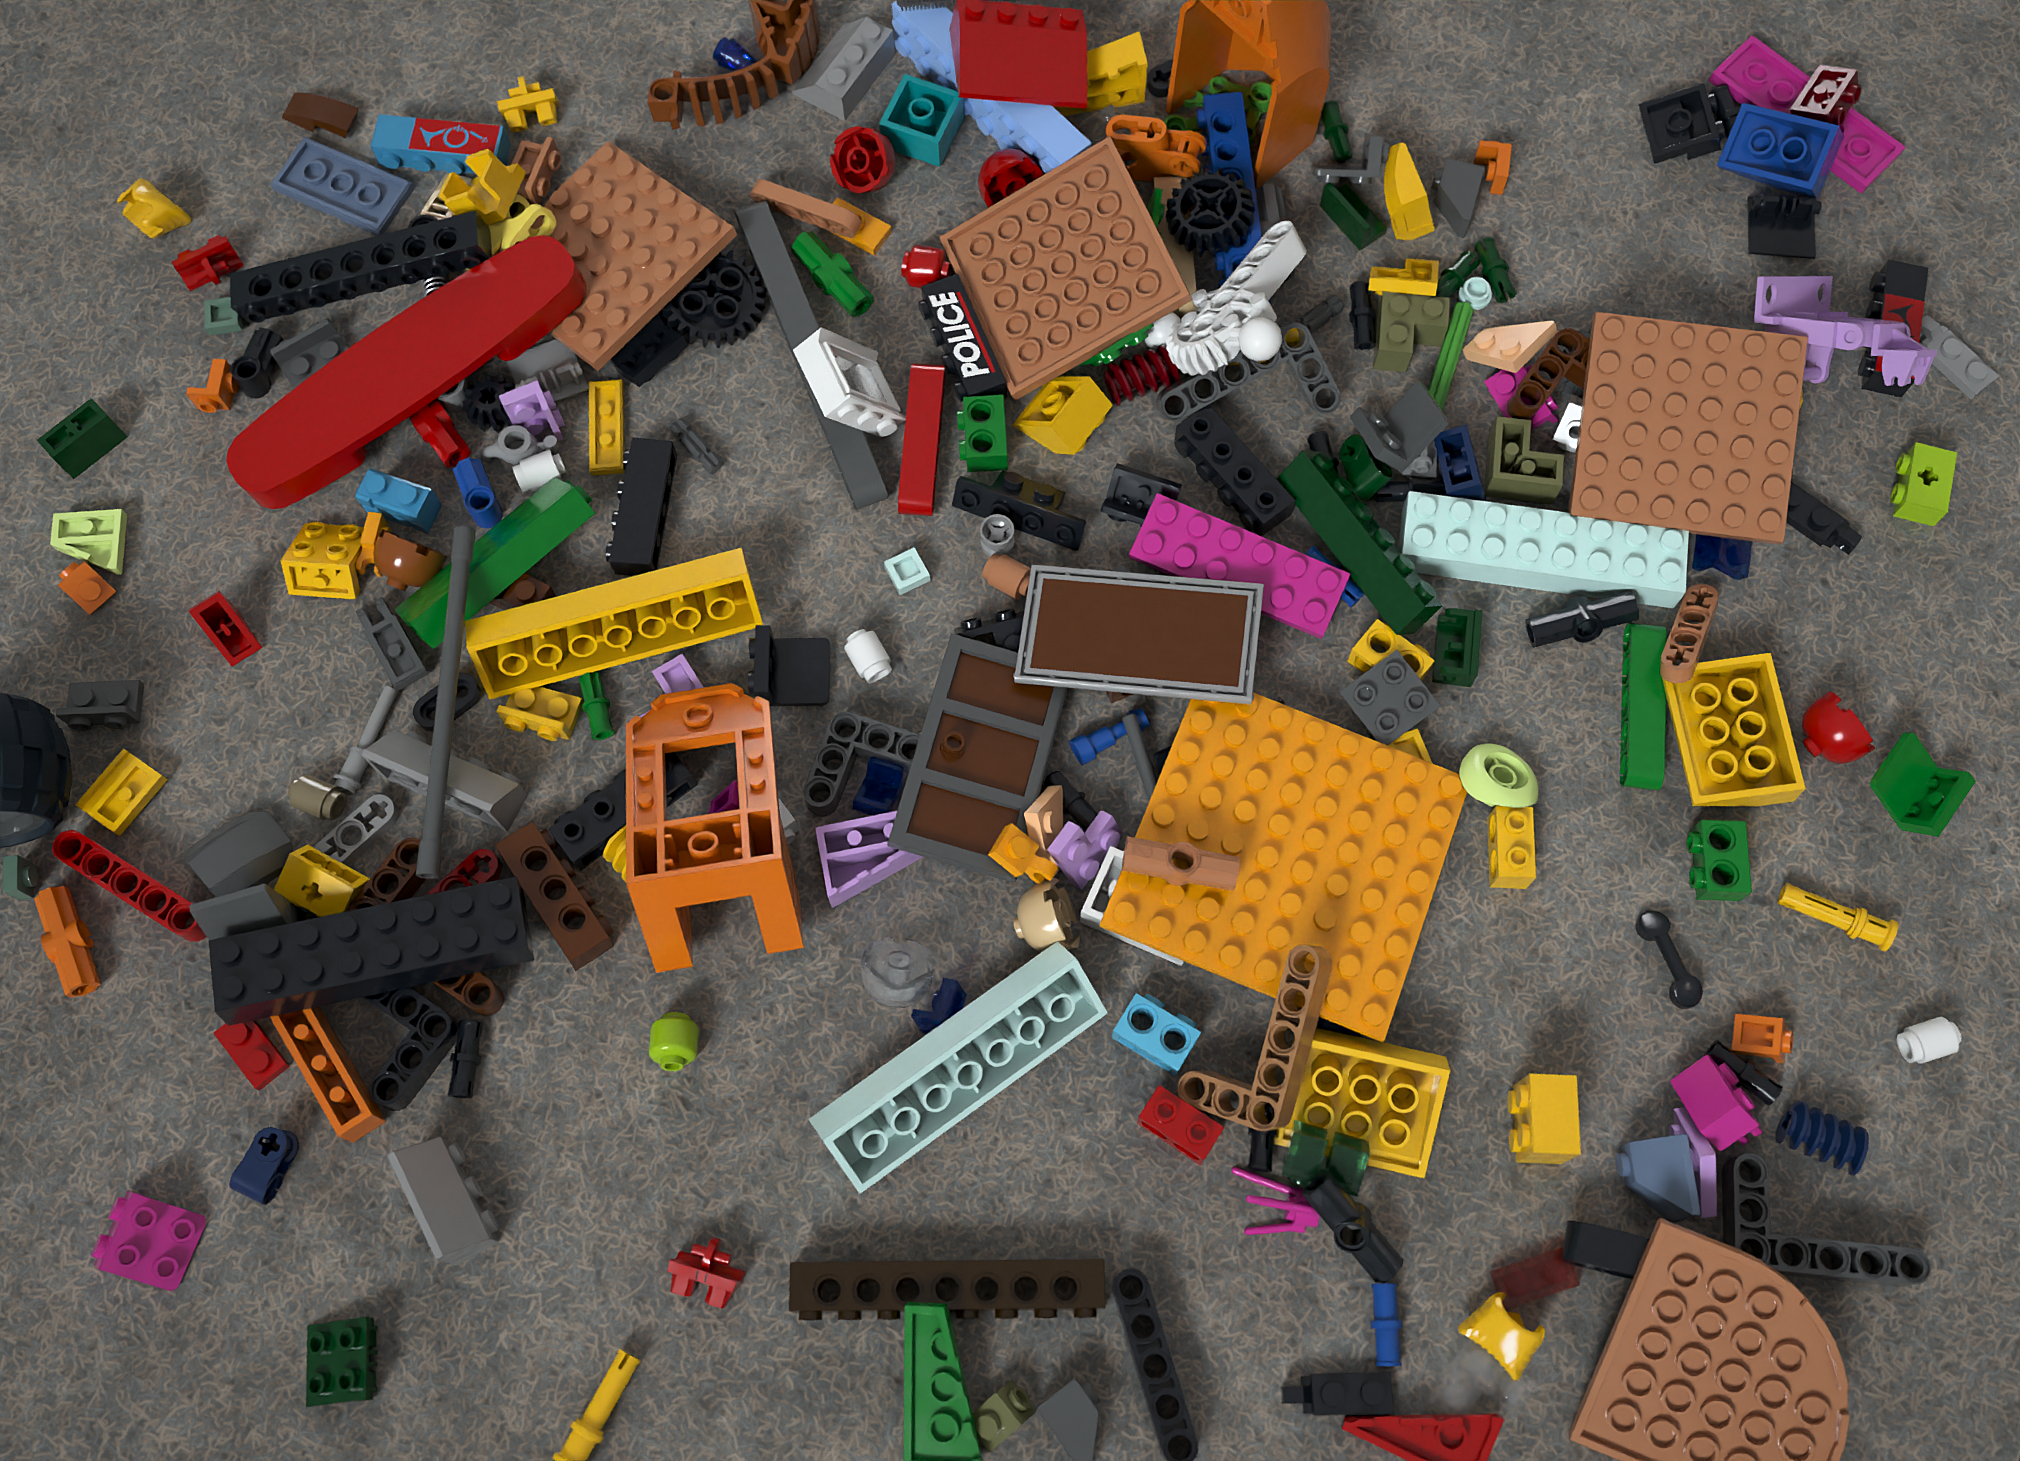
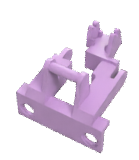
M1833 276L1757 277L1754 322L1763 323L1765 332L1808 337L1805 364L1807 360V367H1804L1803 381L1822 383L1828 378L1834 348L1856 350L1865 346L1871 347V356H1883L1882 374L1886 386L1893 385L1895 377L1898 378L1899 386L1910 384L1912 376L1915 377L1914 383L1916 385L1924 383L1934 357L1937 356V350L1927 349L1910 338V329L1903 322L1850 317L1848 312H1830ZM1770 285L1772 289L1771 300L1768 303L1766 300V292L1768 286ZM1820 285H1822L1823 295L1819 302L1818 290Z

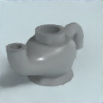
M512 425L501 431L498 441L487 446L483 450L481 457L485 463H490L494 460V457H497L507 463L518 465L520 464L519 460L549 449L552 454L555 453L559 448V443L553 435H548L544 438V442H539L526 428Z

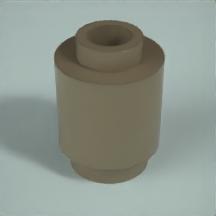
M309 774L296 778L288 790L292 807L322 820L328 818L335 820L344 810L347 801L346 794L342 793L339 787Z

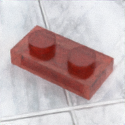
M1563 1247L1490 1271L1497 1292H1503L1507 1295L1502 1301L1505 1310L1580 1285L1573 1265L1561 1261Z

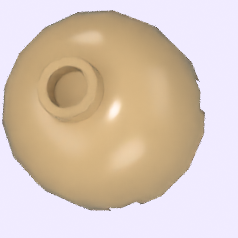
M1052 878L1050 881L1045 880L1042 883L1029 887L1022 894L1017 906L1018 917L1013 919L1018 937L1020 939L1025 938L1027 943L1038 952L1044 951L1056 941L1067 950L1077 948L1080 942V935L1073 937L1070 927L1071 921L1077 923L1073 904L1064 887L1056 888L1055 884L1059 881L1057 878Z

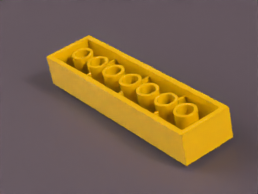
M742 548L466 620L465 634L466 648L490 700L524 689H531L580 676L587 672H595L755 629L756 625H763Z

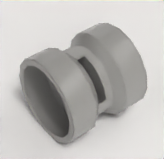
M995 514L985 518L981 523V548L987 556L991 557L994 553L1000 556L1002 554L1010 555L1013 551L1015 534L1012 521L1004 515Z

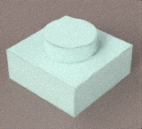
M915 547L884 561V567L899 595L931 581L930 574Z

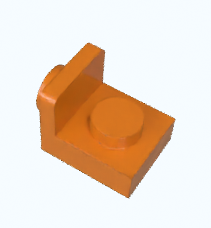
M1482 140L1479 141L1474 164L1487 165L1485 180L1491 181L1490 193L1503 195L1509 176L1512 144Z
M1735 1014L1731 1050L1735 1054L1774 1058L1776 1063L1784 1064L1785 1053L1791 1054L1793 1050V1031H1788L1783 1018Z

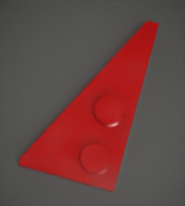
M1497 1413L1345 1416L1341 1429L1407 1461H1487L1504 1418Z

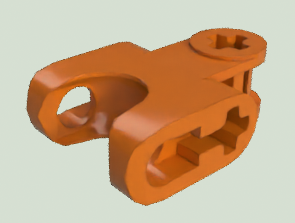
M1115 115L1106 126L1107 137L1110 136L1114 141L1123 161H1135L1132 165L1126 166L1133 180L1152 182L1153 177H1171L1172 175L1192 177L1193 171L1196 174L1200 171L1201 164L1198 156L1205 151L1207 141L1201 134L1195 131L1169 130L1161 119L1133 115ZM1121 128H1126L1130 130L1131 135L1117 134L1115 132Z

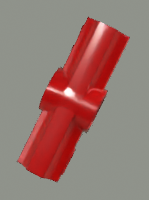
M433 400L410 416L409 420L419 435L422 436L426 444L429 442L447 468L456 467L458 461L468 458L471 454L468 445L455 430L453 421L439 401L435 402Z

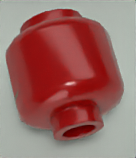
M915 245L911 251L905 252L901 275L906 277L909 286L921 289V286L950 276L951 262L946 261L945 252L942 249Z

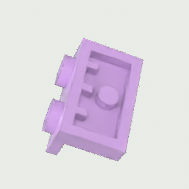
M537 380L499 395L501 403L513 425L526 428L533 436L541 433L544 428L551 426L557 441L564 439L560 431V427L565 426L562 416L550 390L543 392Z

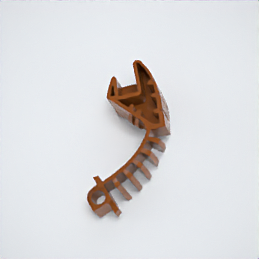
M748 0L756 40L764 58L743 69L727 74L682 78L681 72L674 70L673 78H659L653 81L648 91V105L653 122H670L672 130L679 129L680 122H682L683 102H691L697 125L705 126L702 102L711 101L716 123L721 124L724 121L718 100L730 98L734 115L737 119L742 117L738 96L747 93L753 110L760 107L758 88L763 86L771 100L778 97L775 79L793 85L801 77V72H805L812 65L811 62L814 61L820 39V23L816 0H788V2L781 0Z

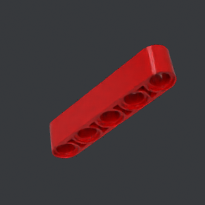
M911 364L898 493V514L933 516L934 507L932 506H934L937 480L935 475H937L938 445H940L941 415L943 413L945 391L943 385H945L946 379L945 365Z
M66 830L55 838L52 851L54 856L185 940L199 942L207 937L196 920L189 928L185 929L187 920L192 917L189 905L192 903L78 831ZM81 845L79 852L73 856L74 850ZM109 863L107 870L100 874L102 867ZM138 880L136 887L128 892L130 885ZM166 898L165 905L160 910H157L158 903Z

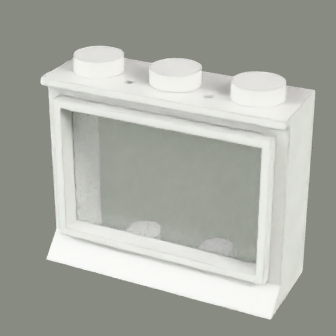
M822 327L793 350L825 417L879 437L894 433L898 425L906 420V416L899 413L901 410L876 362L877 351Z

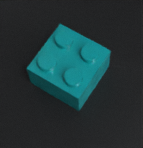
M904 74L879 122L880 132L889 139L894 147V152L940 167L965 118L964 98H959L958 91Z

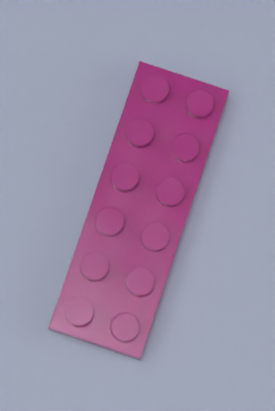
M1751 35L1712 72L1708 81L1716 87L1727 85L1731 97L1741 105L1746 103L1790 114V108L1810 80V77ZM1851 107L1847 112L1844 124L1840 127L1844 138L1830 171L1862 194L1902 154L1906 147Z
M1158 493L1129 553L1130 559L1170 576L1264 584L1261 614L1319 639H1322L1350 576V573Z

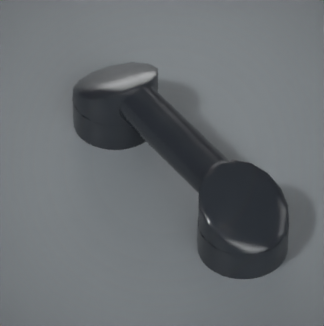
M1652 910L1642 913L1636 920L1635 928L1642 939L1656 942L1675 980L1669 989L1671 1002L1680 1009L1693 1008L1702 999L1703 987L1696 977L1689 975L1668 934L1671 928L1668 917L1661 912Z

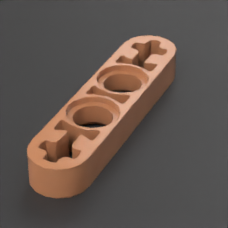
M758 179L750 192V197L758 203L766 200L769 209L848 238H854L862 224V220L848 209L763 179Z
M1697 584L1687 589L1661 655L1660 675L1664 680L1671 683H1684L1693 677L1717 612L1719 592L1714 587L1706 584ZM1699 601H1703L1702 607L1696 604H1698ZM1687 620H1697V621H1700V622H1702V623H1699V624H1690V623H1687V622H1685V621H1687ZM1683 641L1693 643L1694 645L1682 646L1677 643ZM1677 659L1683 661L1679 666H1675Z

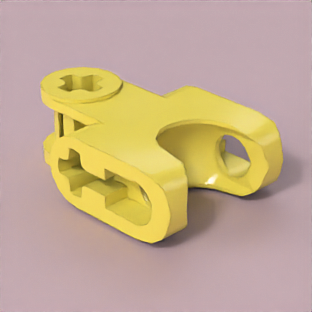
M516 194L513 203H518L516 214L511 217L508 211L505 220L487 225L490 228L492 257L529 237L541 235L549 237L556 227V219L552 211L538 204L530 205L526 198ZM542 215L543 224L541 227L532 229L531 225L538 216Z

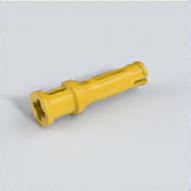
M1787 882L1783 885L1777 900L1779 905L1794 909L1843 929L1844 934L1851 939L1859 937L1878 945L1879 950L1884 952L1890 948L1898 931L1899 923L1891 919L1887 922L1867 914V909L1855 907L1851 909L1814 893L1802 890Z
M621 1349L618 1350V1354L582 1418L573 1420L570 1425L572 1431L561 1451L555 1452L553 1455V1460L587 1461L596 1443L602 1442L604 1432L601 1430L637 1365L640 1364L641 1361Z

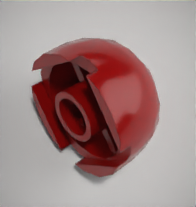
M855 126L844 130L834 142V144H837L834 154H830V166L834 178L840 186L849 189L851 192L867 194L881 190L889 183L895 171L896 157L891 142L885 135L873 128Z
M1005 148L994 152L982 164L978 176L979 192L989 208L1003 200V196L1005 198L1044 174L1034 159L1027 153L1019 149Z
M1828 691L1816 699L1805 711L1802 719V728L1806 738L1801 741L1814 758L1821 755L1833 763L1844 764L1854 762L1875 749V746L1870 744L1873 740L1851 709L1846 711L1844 708L1840 709L1836 705L1842 699L1832 691Z

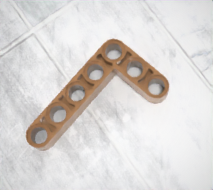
M1308 945L1296 946L1289 952L1253 1085L1214 1071H1191L1185 1073L1178 1082L1177 1091L1179 1097L1197 1109L1259 1131L1276 1130L1288 1125L1294 1112L1332 970L1333 961L1329 952L1320 946ZM1309 953L1315 959V967L1310 973L1307 972L1304 966V959ZM1299 990L1305 997V1004L1301 1010H1298L1294 1003V996ZM1288 1028L1295 1035V1042L1292 1047H1288L1284 1040V1034ZM1278 1065L1282 1067L1285 1073V1079L1281 1085L1277 1083L1274 1077V1071ZM1199 1079L1205 1085V1093L1202 1097L1199 1096L1196 1090V1084ZM1232 1091H1235L1240 1099L1237 1109H1234L1230 1103ZM1267 1103H1270L1275 1111L1272 1122L1268 1121L1264 1114V1108Z

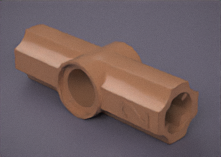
M1127 837L1122 860V871L1164 878L1168 883L1175 886L1192 883L1234 891L1240 866L1239 857L1199 850L1188 842H1177L1172 845L1134 837ZM1180 858L1185 860L1189 868H1177L1173 864L1172 859Z

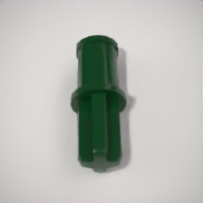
M1327 101L1323 104L1321 119L1325 128L1323 136L1325 140H1329L1334 159L1338 163H1344L1346 160L1351 159L1353 155L1347 137L1349 128L1343 122L1338 102Z
M1464 251L1451 267H1447L1442 271L1441 278L1438 280L1435 297L1449 298L1460 287L1463 288L1466 278L1480 264L1479 259H1475L1472 264H1469L1476 257L1474 253Z

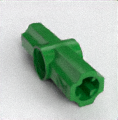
M804 231L796 237L795 242L791 245V251L810 272L816 286L819 289L823 288L822 292L826 296L831 294L852 318L855 316L860 317L868 311L874 303V297L854 276L848 261L838 252L833 254L813 231Z

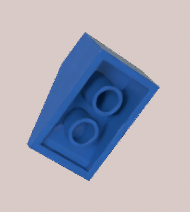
M1742 103L1717 167L1791 194L1807 198L1815 197L1818 200L1844 136L1838 125Z

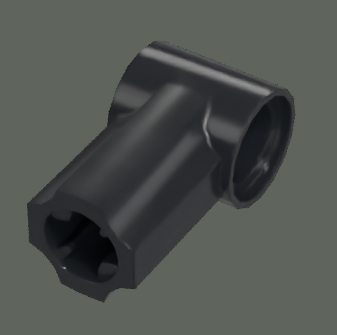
M260 327L259 330H255L244 355L234 360L231 364V375L242 392L251 399L261 398L271 389L272 383L269 376L276 360L273 358L270 350L284 341L282 336L274 333L271 329Z

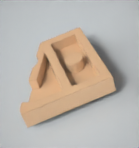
M1554 321L1485 328L1462 350L1465 358L1469 361L1517 373L1555 336L1558 330Z

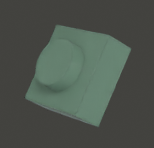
M230 297L204 300L205 330L210 336L243 331L242 317L231 308Z
M19 855L3 857L2 892L17 900L34 898V886H37L39 879L34 864Z

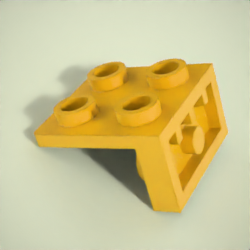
M305 523L280 560L288 594L356 600L360 593L355 562L362 550L360 540L364 527H358L354 524Z

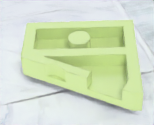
M122 509L53 513L50 545L57 551L117 575L122 574L127 514Z

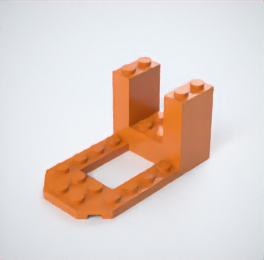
M733 683L661 694L650 703L652 707L650 711L643 717L636 715L626 724V884L656 973L693 967L692 922L689 905L751 895L767 954L804 948L799 890L779 811L772 714L769 701L759 696L752 698L744 694L743 688ZM735 742L739 809L667 821L665 754Z

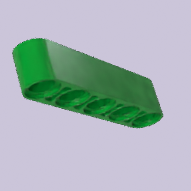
M1628 622L1623 634V642L1626 644H1623L1622 675H1626V677L1622 676L1621 708L1625 709H1621V741H1624V743H1620V774L1623 775L1620 776L1621 787L1658 791L1662 787L1665 773L1666 692L1660 675L1661 655L1667 642V630L1665 626Z

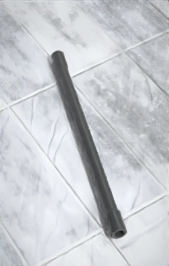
M456 526L453 530L452 566L426 805L416 876L426 879L439 878L441 837L469 572L470 564L473 560L476 533L475 529L468 526Z

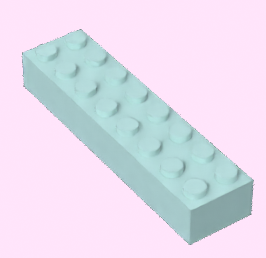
M1409 491L1402 507L1398 551L1411 559L1415 565L1414 571L1416 573L1601 599L1632 591L1637 604L1674 608L1686 593L1689 531L1571 516L1567 512Z
M1056 941L808 1120L859 1194H861L1108 1014L1076 957Z

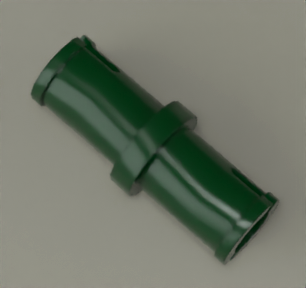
M1487 237L1483 239L1487 251L1483 248L1480 241L1475 244L1474 249L1483 266L1481 271L1483 278L1489 281L1496 302L1506 303L1508 301L1503 290L1508 293L1510 300L1516 296L1517 292L1507 273L1509 270L1507 262L1501 259L1495 240L1492 237Z

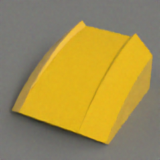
M1400 142L1392 145L1388 153L1384 172V193L1387 209L1396 239H1416L1435 231L1427 194L1406 144Z

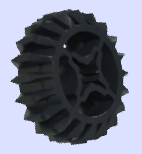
M1206 168L1202 176H1198L1193 171L1191 181L1182 178L1181 188H1173V198L1167 199L1166 205L1168 210L1165 217L1167 223H1169V233L1174 236L1178 246L1184 244V248L1188 253L1196 248L1197 254L1201 257L1206 250H1210V254L1214 257L1217 249L1222 248L1225 253H1228L1229 244L1239 247L1241 243L1240 237H1248L1249 227L1253 226L1255 203L1252 201V192L1249 188L1246 189V183L1243 179L1236 180V175L1233 172L1224 177V172L1221 168H1219L1216 174H1211L1210 170ZM1194 204L1195 209L1190 213L1191 217L1185 220L1187 211ZM1235 205L1236 210L1227 221L1225 216L1230 212L1229 209Z

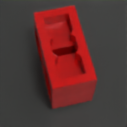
M1160 1085L1137 1120L1138 1125L1200 1166L1225 1128Z

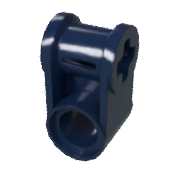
M274 1127L260 1130L254 1137L243 1160L234 1170L229 1182V1188L262 1205L269 1204L278 1191L276 1189L281 1187L284 1176L297 1155L299 1149L297 1136L291 1131ZM274 1140H276V1143L280 1145V1148L277 1152H275L276 1149L272 1147V1143Z

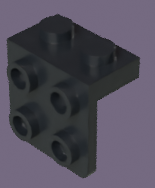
M756 625L755 638L749 639L750 659H754V671L748 672L749 692H754L755 697L759 696L768 700L770 706L826 705L830 699L831 646L827 638H774L770 625Z

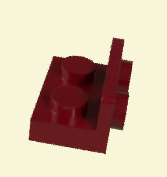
M1819 65L1790 108V114L1841 127L1845 122L1847 112L1853 104L1858 102L1861 96L1862 86L1858 84L1857 69Z

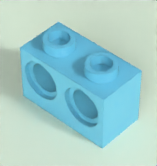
M1136 993L1114 1028L1112 1038L1176 1077L1198 1041L1201 1032L1195 1029L1197 1024L1187 1016L1178 1013L1175 1017L1163 1009L1165 1005L1157 998L1149 994H1145L1142 997ZM1144 1014L1151 1019L1152 1026L1147 1030H1138L1133 1026L1131 1019L1135 1015ZM1172 1033L1178 1034L1184 1041V1047L1180 1050H1171L1165 1045L1164 1037Z

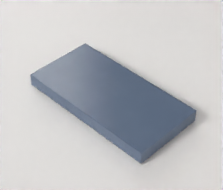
M305 136L270 184L273 191L377 236L385 233L415 188L413 183Z

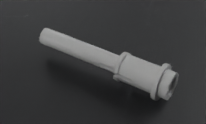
M389 686L384 687L357 746L350 748L349 755L339 775H334L333 779L336 781L334 785L339 787L342 792L354 795L356 789H361L362 785L359 782L368 765V762L361 755L364 749L375 742L398 693L396 689Z

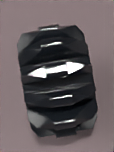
M486 374L485 381L481 383L474 379L473 385L475 388L465 389L467 399L462 401L469 421L474 426L478 425L484 432L492 426L493 430L499 433L500 425L503 423L506 426H512L499 395L516 389L515 385L512 382H507L501 375L493 380L491 376Z

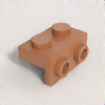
M546 137L543 145L522 140L511 164L518 163L526 171L517 194L526 198L530 205H540L542 198L548 195L551 177L561 164V153L558 151L554 138Z

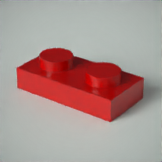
M256 1020L230 1026L225 1023L213 1032L252 1086L259 1091L290 1067Z

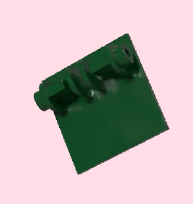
M366 1316L307 1326L306 1407L373 1400V1392L378 1391V1387H376V1371H369V1368L378 1367V1362H369L370 1355L378 1354V1350H369V1347H376V1330H378V1326H374V1318Z

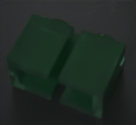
M1294 1120L1282 1160V1175L1286 1176L1294 1184L1307 1186L1314 1177L1322 1172H1331L1349 1195L1358 1197L1370 1156L1369 1141L1335 1132L1325 1168L1322 1169L1321 1164L1328 1144V1139H1326L1328 1130Z

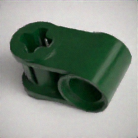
M1351 435L1343 442L1339 458L1342 461L1347 481L1353 486V492L1359 498L1368 501L1393 479V472L1389 465L1374 457L1360 435Z

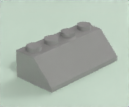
M393 730L364 749L361 756L383 778L424 796L427 795L432 746L427 744L428 740L412 731H408L407 735ZM451 749L445 805L508 832L528 795L520 785L521 780L504 771L500 775L490 772V767L475 758H470L469 762L458 758L459 754Z

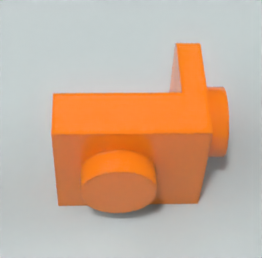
M212 359L206 388H187L186 395L199 410L207 413H215L217 410H230L233 394L238 392L239 386L231 375V366L226 359Z
M85 561L80 565L73 562L59 574V577L63 580L58 586L89 615L93 614L117 592Z

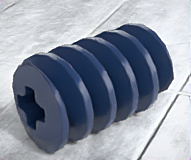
M1799 1100L1787 1109L1775 1132L1776 1143H1781L1786 1136H1790L1789 1148L1792 1150H1796L1801 1142L1805 1143L1803 1152L1806 1156H1811L1816 1149H1819V1162L1825 1163L1833 1155V1167L1840 1170L1846 1162H1849L1848 1174L1852 1176L1860 1171L1868 1151L1869 1136L1865 1128L1859 1126L1853 1128L1851 1122L1847 1120L1838 1121V1118L1833 1114L1827 1113L1824 1115L1822 1110L1817 1107L1809 1109L1806 1102Z

